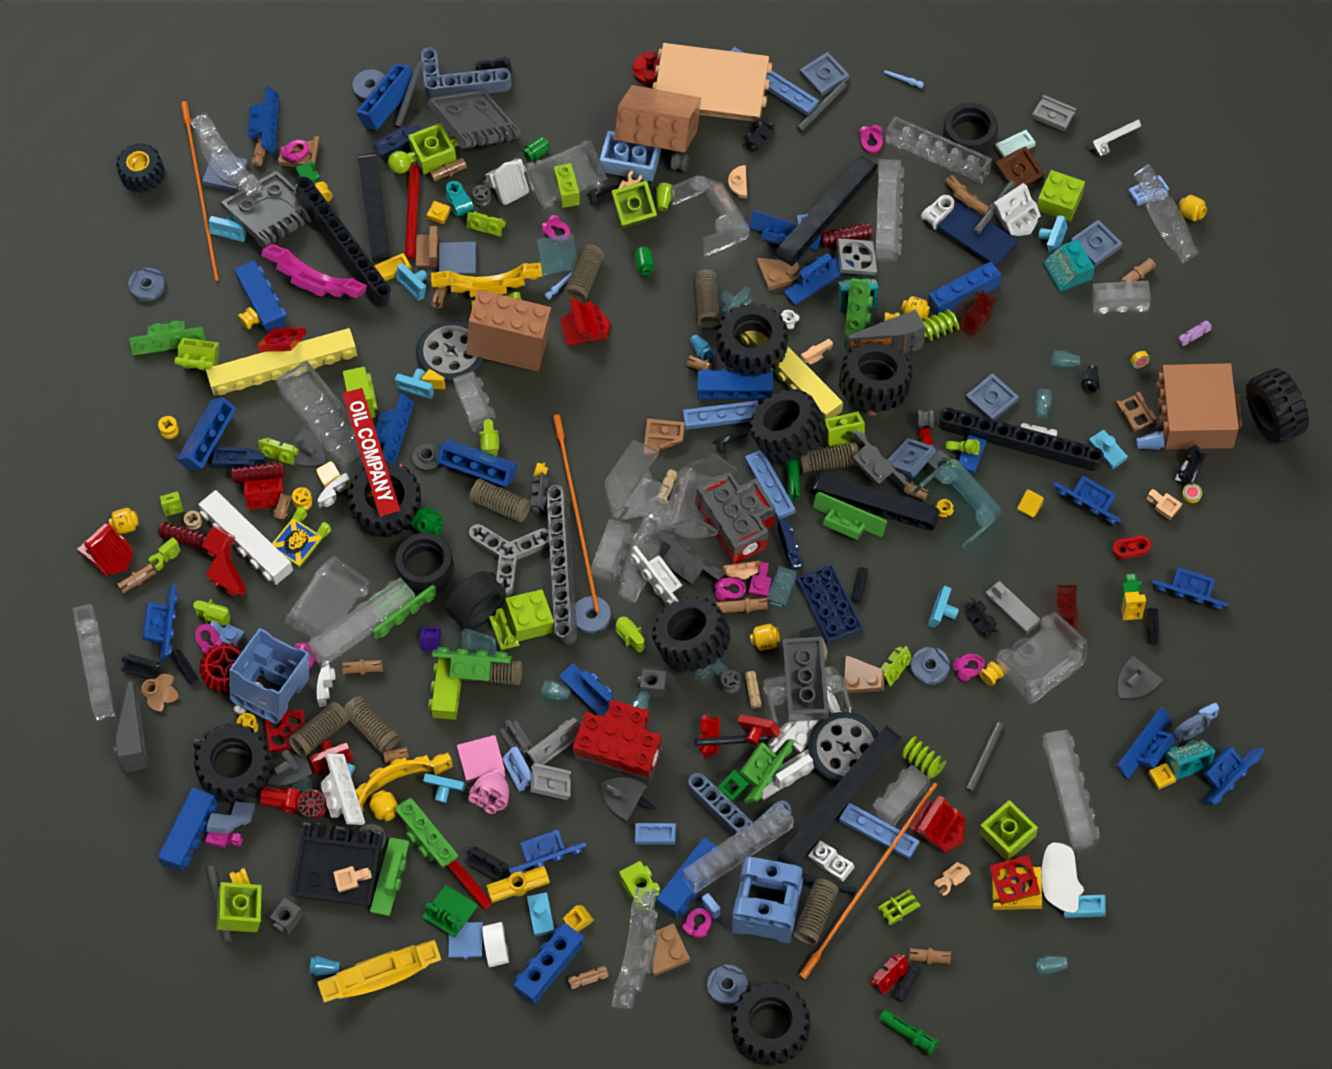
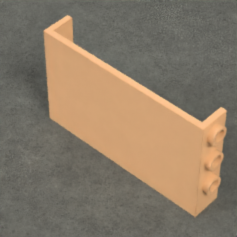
M663 43V48L659 49L658 53L660 66H656L655 76H658L657 82L653 84V89L701 97L699 115L758 122L761 119L762 107H766L767 96H764L765 90L769 89L770 82L767 79L768 73L771 74L772 63L769 62V56Z

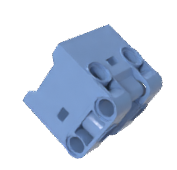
M259 628L229 669L230 699L236 705L272 723H279L287 712L288 702L294 693H300L309 680V652L301 648L296 649ZM259 676H262L282 688L277 692L273 689H266L256 684L255 681Z
M755 857L744 858L740 886L732 914V933L750 934L791 944L802 890V868L796 865ZM751 885L781 890L782 893L786 894L784 904L754 897L753 899L749 898ZM762 909L767 910L768 913L762 915L758 911Z

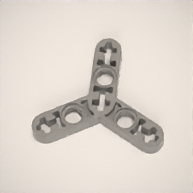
M480 524L473 525L469 529V537L473 543L499 558L496 580L502 587L504 586V580H507L506 597L510 596L514 590L517 560L550 546L549 530L544 528L511 542ZM475 532H476V533L481 532V536H480V535H477V536L475 537L474 533H475ZM544 535L545 538L547 537V540L544 541L541 539V536ZM491 540L499 542L496 547H490L488 543ZM524 542H529L532 545L529 549L521 547ZM505 551H506V552L512 551V555H511V554H508V555L506 556V555H505ZM508 566L512 568V571L509 574H504L501 571L502 568Z

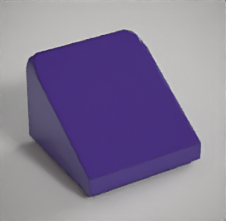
M422 627L420 649L437 650V647H440L441 628Z

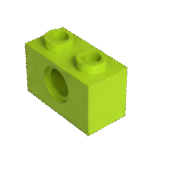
M572 164L554 166V181L562 208L580 205V193Z
M859 412L825 419L826 425L823 438L827 446L833 445L835 447V445L838 446L839 444L853 443L854 441L850 436L855 429L865 435V423Z
M639 861L619 871L620 880L638 912L656 904V898L660 895L661 890L656 882H652L650 878L652 874L647 865L643 866L642 862ZM639 883L646 884V887L638 888L636 885Z

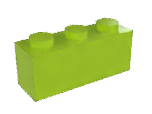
M439 657L438 663L434 664L436 680L432 681L431 693L434 694L433 699L429 700V711H432L433 718L457 719L462 680L461 678H450L451 658Z

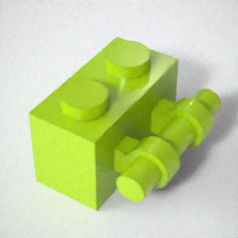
M182 338L178 345V357L175 358L176 365L187 369L198 368L204 371L218 365V342Z

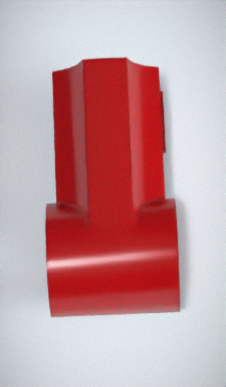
M264 787L261 792L260 804L281 808V810L287 813H298L297 802L302 791L295 788L280 790Z

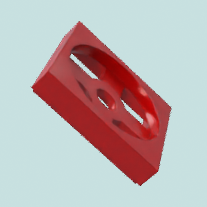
M305 327L272 328L257 345L258 351H292L306 335Z
M304 709L286 712L278 728L271 729L274 723L265 719L269 752L277 753L285 750H294L290 745L289 737L306 724ZM289 717L298 719L301 724L292 725L289 722ZM286 727L290 728L288 734L283 733V729ZM271 737H283L284 744H275Z
M1029 855L990 865L1001 905L1040 894ZM1024 865L1028 868L1029 872L1020 875L1017 873L1015 866ZM1007 868L1008 878L998 881L997 877L1000 870ZM1013 877H1017L1019 879V882L1017 884H1013L1011 882V879ZM1032 881L1031 887L1023 893L1021 887L1023 883ZM1010 887L1014 890L1015 895L1006 894L1001 889Z

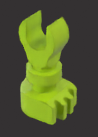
M968 439L961 442L946 441L945 449L967 452L970 455H979L980 441L977 439Z

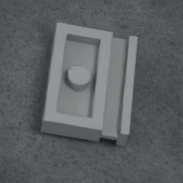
M1043 95L1042 100L1033 112L1032 118L1065 132L1073 115L1076 113V108Z
M537 763L531 766V792L564 800L570 798L571 779H569L571 771Z

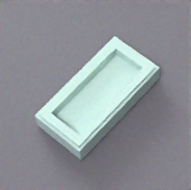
M1024 130L996 143L995 148L1001 157L1004 158L1025 146L1027 149L1035 146L1036 142L1028 131Z

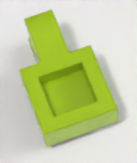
M172 537L158 549L159 552L149 558V563L152 565L156 561L159 562L155 565L157 571L161 570L164 566V561L167 562L170 559H174L181 551L178 542Z

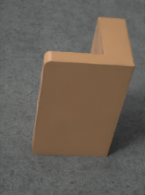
M430 226V234L417 235L416 267H438L439 235L437 226Z

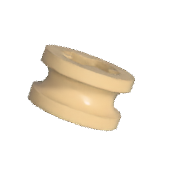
M189 511L185 514L184 522L187 528L196 530L201 527L202 519L198 512ZM196 518V520L193 521V523H190V520Z

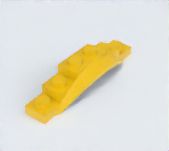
M524 263L509 272L487 277L465 276L448 270L431 273L432 287L444 288L451 286V292L463 293L470 290V297L475 298L478 290L503 295L507 294V287L518 288L525 285L524 279L526 278L534 280L542 277L541 263Z
M448 753L440 754L434 757L432 761L429 760L427 755L416 757L413 760H406V758L396 759L384 768L375 769L370 774V779L367 783L361 784L355 790L361 811H364L362 805L375 791L394 779L418 772H434L437 775L452 768L453 764Z
M433 939L417 946L412 945L395 952L393 950L357 963L354 967L337 972V975L317 983L325 1003L336 998L342 999L385 988L412 976L431 963L440 961L441 957L436 942Z

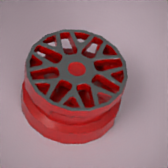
M308 789L302 792L298 798V809L307 817L319 818L328 810L324 793Z

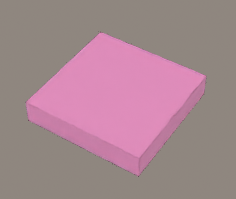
M495 735L457 745L467 783L477 781L481 776L490 773L492 769H500L505 773Z

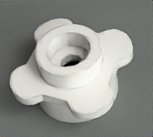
M784 310L781 314L787 324V329H793L795 322L799 321V315L795 314L792 310Z

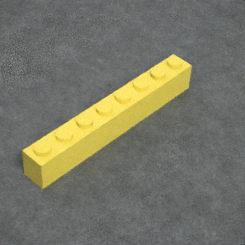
M746 331L739 335L743 344L748 345L750 348L761 347L769 341L765 334L758 331ZM788 347L783 362H779V366L776 369L771 368V370L776 373L777 378L782 383L785 382L788 385L790 391L791 389H796L810 394L825 419L836 417L842 412L843 402Z
M350 328L299 342L292 351L263 352L213 366L212 369H206L213 395H225L227 392L242 390L245 387L260 385L270 380H278L287 375H295L301 371L313 370L326 364L331 365L344 359L348 360L357 356V351Z

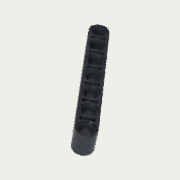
M376 152L358 155L372 261L389 259L390 251Z
M824 473L815 474L809 489V493L815 497L818 492H821L868 513L928 531L935 529L940 515V510L934 506Z

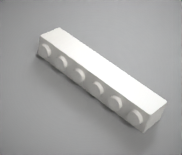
M216 490L198 504L201 511L199 512L200 516L205 521L209 520L212 523V527H221L234 535L236 538L232 545L234 544L237 547V551L242 557L246 556L249 559V563L254 569L262 571V576L268 582L272 581L277 585L293 571L291 562Z

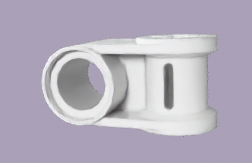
M942 195L923 211L921 219L926 220L936 230L942 220L954 209L953 198L949 195Z

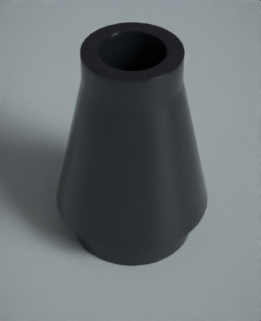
M1095 365L1087 367L1081 382L1082 389L1086 393H1095L1100 387L1099 369Z

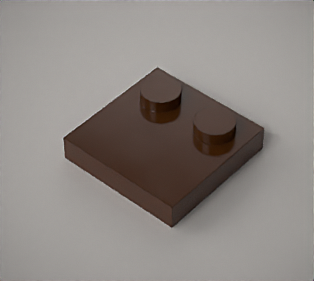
M1026 146L996 161L994 164L1007 184L1010 180L1016 183L1013 189L1022 183L1029 186L1045 176Z

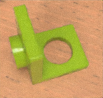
M178 491L160 496L165 517L184 512Z

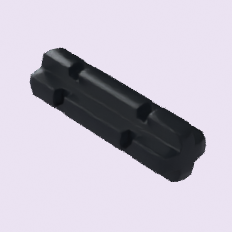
M859 567L857 570L851 597L853 603L859 604L862 601L868 575L867 568Z
M1148 608V643L1150 645H1157L1159 643L1158 609Z
M177 649L172 653L173 659L188 683L193 684L198 680V677L183 652Z
M916 964L910 965L907 970L909 973L905 974L899 985L900 990L897 989L894 998L899 1002L906 1001L907 993H910L917 980L916 976L918 977L921 972V968Z

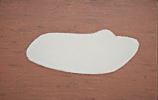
M1051 843L1046 848L1042 863L1043 892L1046 899L1054 906L1063 911L1074 913L1078 910V897L1084 891L1083 886L1077 879L1074 852L1065 844Z

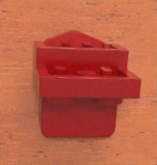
M577 299L570 301L571 313L563 316L560 320L567 344L575 346L608 339L611 322L600 311L599 306L592 301L585 304Z
M105 523L77 549L79 554L89 560L105 576L126 571L134 551L128 542L109 523Z
M938 795L935 802H925L911 823L910 829L925 838L931 845L946 853L963 843L966 819L959 810L952 808L944 797Z

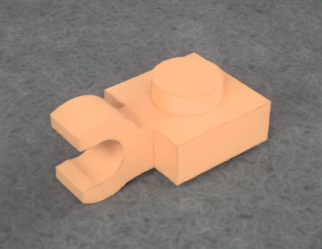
M1154 489L1150 491L1146 499L1149 503L1156 504L1154 510L1169 520L1172 519L1182 506V503L1168 493L1163 497Z
M956 862L942 873L943 877L936 880L934 885L939 888L943 885L939 894L945 896L950 892L952 884L956 886L962 883L971 873L968 867Z
M352 866L333 872L338 892L359 887L358 881L372 878L371 871L368 868L355 872Z

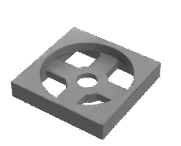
M838 238L836 243L840 273L876 275L877 267L873 241ZM845 246L851 247L850 254L842 253ZM859 247L866 248L868 255H862L859 252ZM857 255L859 260H855L853 256ZM846 261H850V263L853 264V267L850 266ZM862 262L870 263L869 267L861 269Z

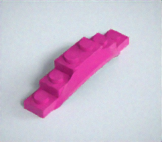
M270 244L262 251V257L277 263L276 270L283 272L285 275L292 276V284L297 285L301 289L311 291L314 295L323 297L325 294L330 293L332 296L341 297L346 293L350 297L358 298L366 292L367 285L356 281L354 278L340 279L322 274L301 262L288 249Z

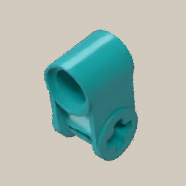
M450 181L446 185V198L455 216L459 217L473 211L472 201L462 185L457 181Z

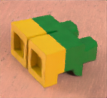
M1136 574L1124 575V583L1122 584L1119 598L1123 620L1142 619L1146 598L1145 594L1140 595L1142 581H1137Z

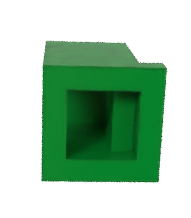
M313 161L296 167L298 178L308 177L314 185L320 181Z
M738 769L733 770L718 786L721 792L731 801H734L750 785L739 774L740 771ZM733 782L738 785L736 790H733L731 787Z

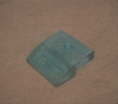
M573 233L537 239L543 275L574 269L578 258Z

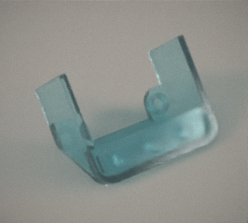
M951 459L936 469L912 493L915 496L935 477L943 484L952 483L977 511L975 520L981 527L961 546L965 549L1001 516L1002 510L1000 505L958 460Z

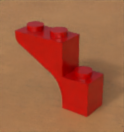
M213 526L202 544L207 549L206 552L209 555L216 557L206 576L211 579L210 582L218 587H221V585L225 587L228 594L234 597L236 595L244 596L246 586L236 570L230 555L231 546L236 537L221 527Z

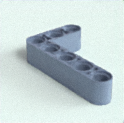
M427 47L421 52L422 62L424 63L422 68L425 93L429 99L485 90L487 93L505 92L512 87L511 73L506 68L440 75L437 51L432 47Z
M694 773L689 777L690 794L748 850L756 851L760 849L791 819L790 804L786 801H778L753 823L703 774ZM701 783L702 786L694 787L693 784ZM714 796L716 797V799L710 801L707 799V797ZM727 809L730 813L722 814L721 811ZM783 810L787 814L779 815L777 812ZM736 823L744 824V826L741 828L735 827L734 825ZM769 823L772 825V827L765 828L763 827V825ZM755 836L758 840L750 841L748 838Z

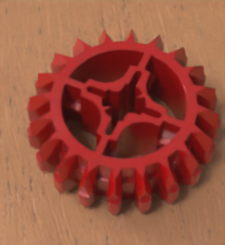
M223 642L222 646L216 644L215 649L209 647L210 653L203 652L204 659H200L201 666H199V671L201 672L200 677L204 680V684L206 686L209 685L211 690L216 688L217 692L220 693L224 689L225 693H228L230 689L229 669L236 661L228 657L237 659L244 649L239 644L235 647L232 642L229 646H227L226 642ZM212 674L221 675L223 678H217Z

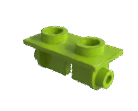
M476 211L474 213L468 212L467 228L502 236V228L506 224L503 218L487 217V215L477 213Z
M268 437L258 441L259 453H264L265 457L294 465V455L297 456L299 452L296 446L286 443L280 446L279 441Z
M502 608L495 611L496 614L489 616L500 649L505 650L520 646L519 642H515L516 638L511 632L506 611H503Z
M907 646L895 648L888 658V661L892 664L885 662L880 668L884 671V679H886L889 687L899 678L901 672L909 665L912 659Z

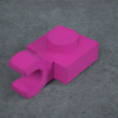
M761 562L759 575L752 576L749 595L768 598L772 578L767 577L769 563Z
M208 832L205 842L208 845L225 849L227 844L241 847L243 839L237 833L221 834Z

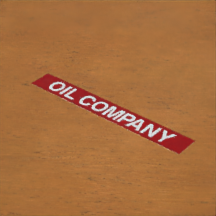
M363 388L344 392L342 394L379 516L400 511Z

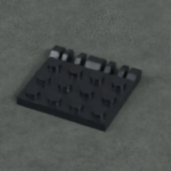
M304 821L291 896L371 907L384 831L375 830L373 843L370 845L372 830H367L365 842L362 844L358 843L360 828L354 829L352 842H349L351 827L337 825L334 840H331L333 825L328 824L325 839L319 838L321 831L320 823H315L313 836L311 837L313 822ZM352 866L355 872L365 868L371 871L372 878L358 881L359 887L338 892L333 872Z

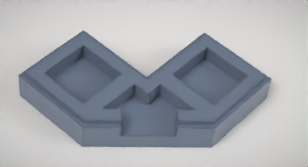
M235 802L231 815L211 813L207 824V832L228 834L234 831L235 827L251 823L255 804Z

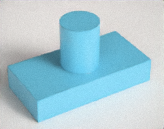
M230 215L227 219L210 217V234L242 242L245 241L247 237L246 230Z
M1057 216L1052 230L1040 229L1039 239L1048 240L1049 255L1055 252L1062 244L1068 228L1065 216Z
M403 263L398 265L395 279L418 301L424 299L426 285L422 282L428 278L426 272L421 270L413 274Z
M416 369L412 378L397 374L395 378L396 388L429 399H432L434 394L433 385L421 381V378L426 373L422 369Z
M1105 430L1089 439L1088 443L1091 446L1098 447L1103 451V460L1111 469L1127 460L1128 456L1115 443V438L1109 436Z
M944 586L939 591L927 626L935 629L940 623L942 615L952 619L956 618L959 609L947 604L951 588Z
M425 773L423 781L428 785L438 787L435 801L446 803L449 790L465 793L466 784L464 782Z
M547 892L527 896L535 937L553 933L554 926Z

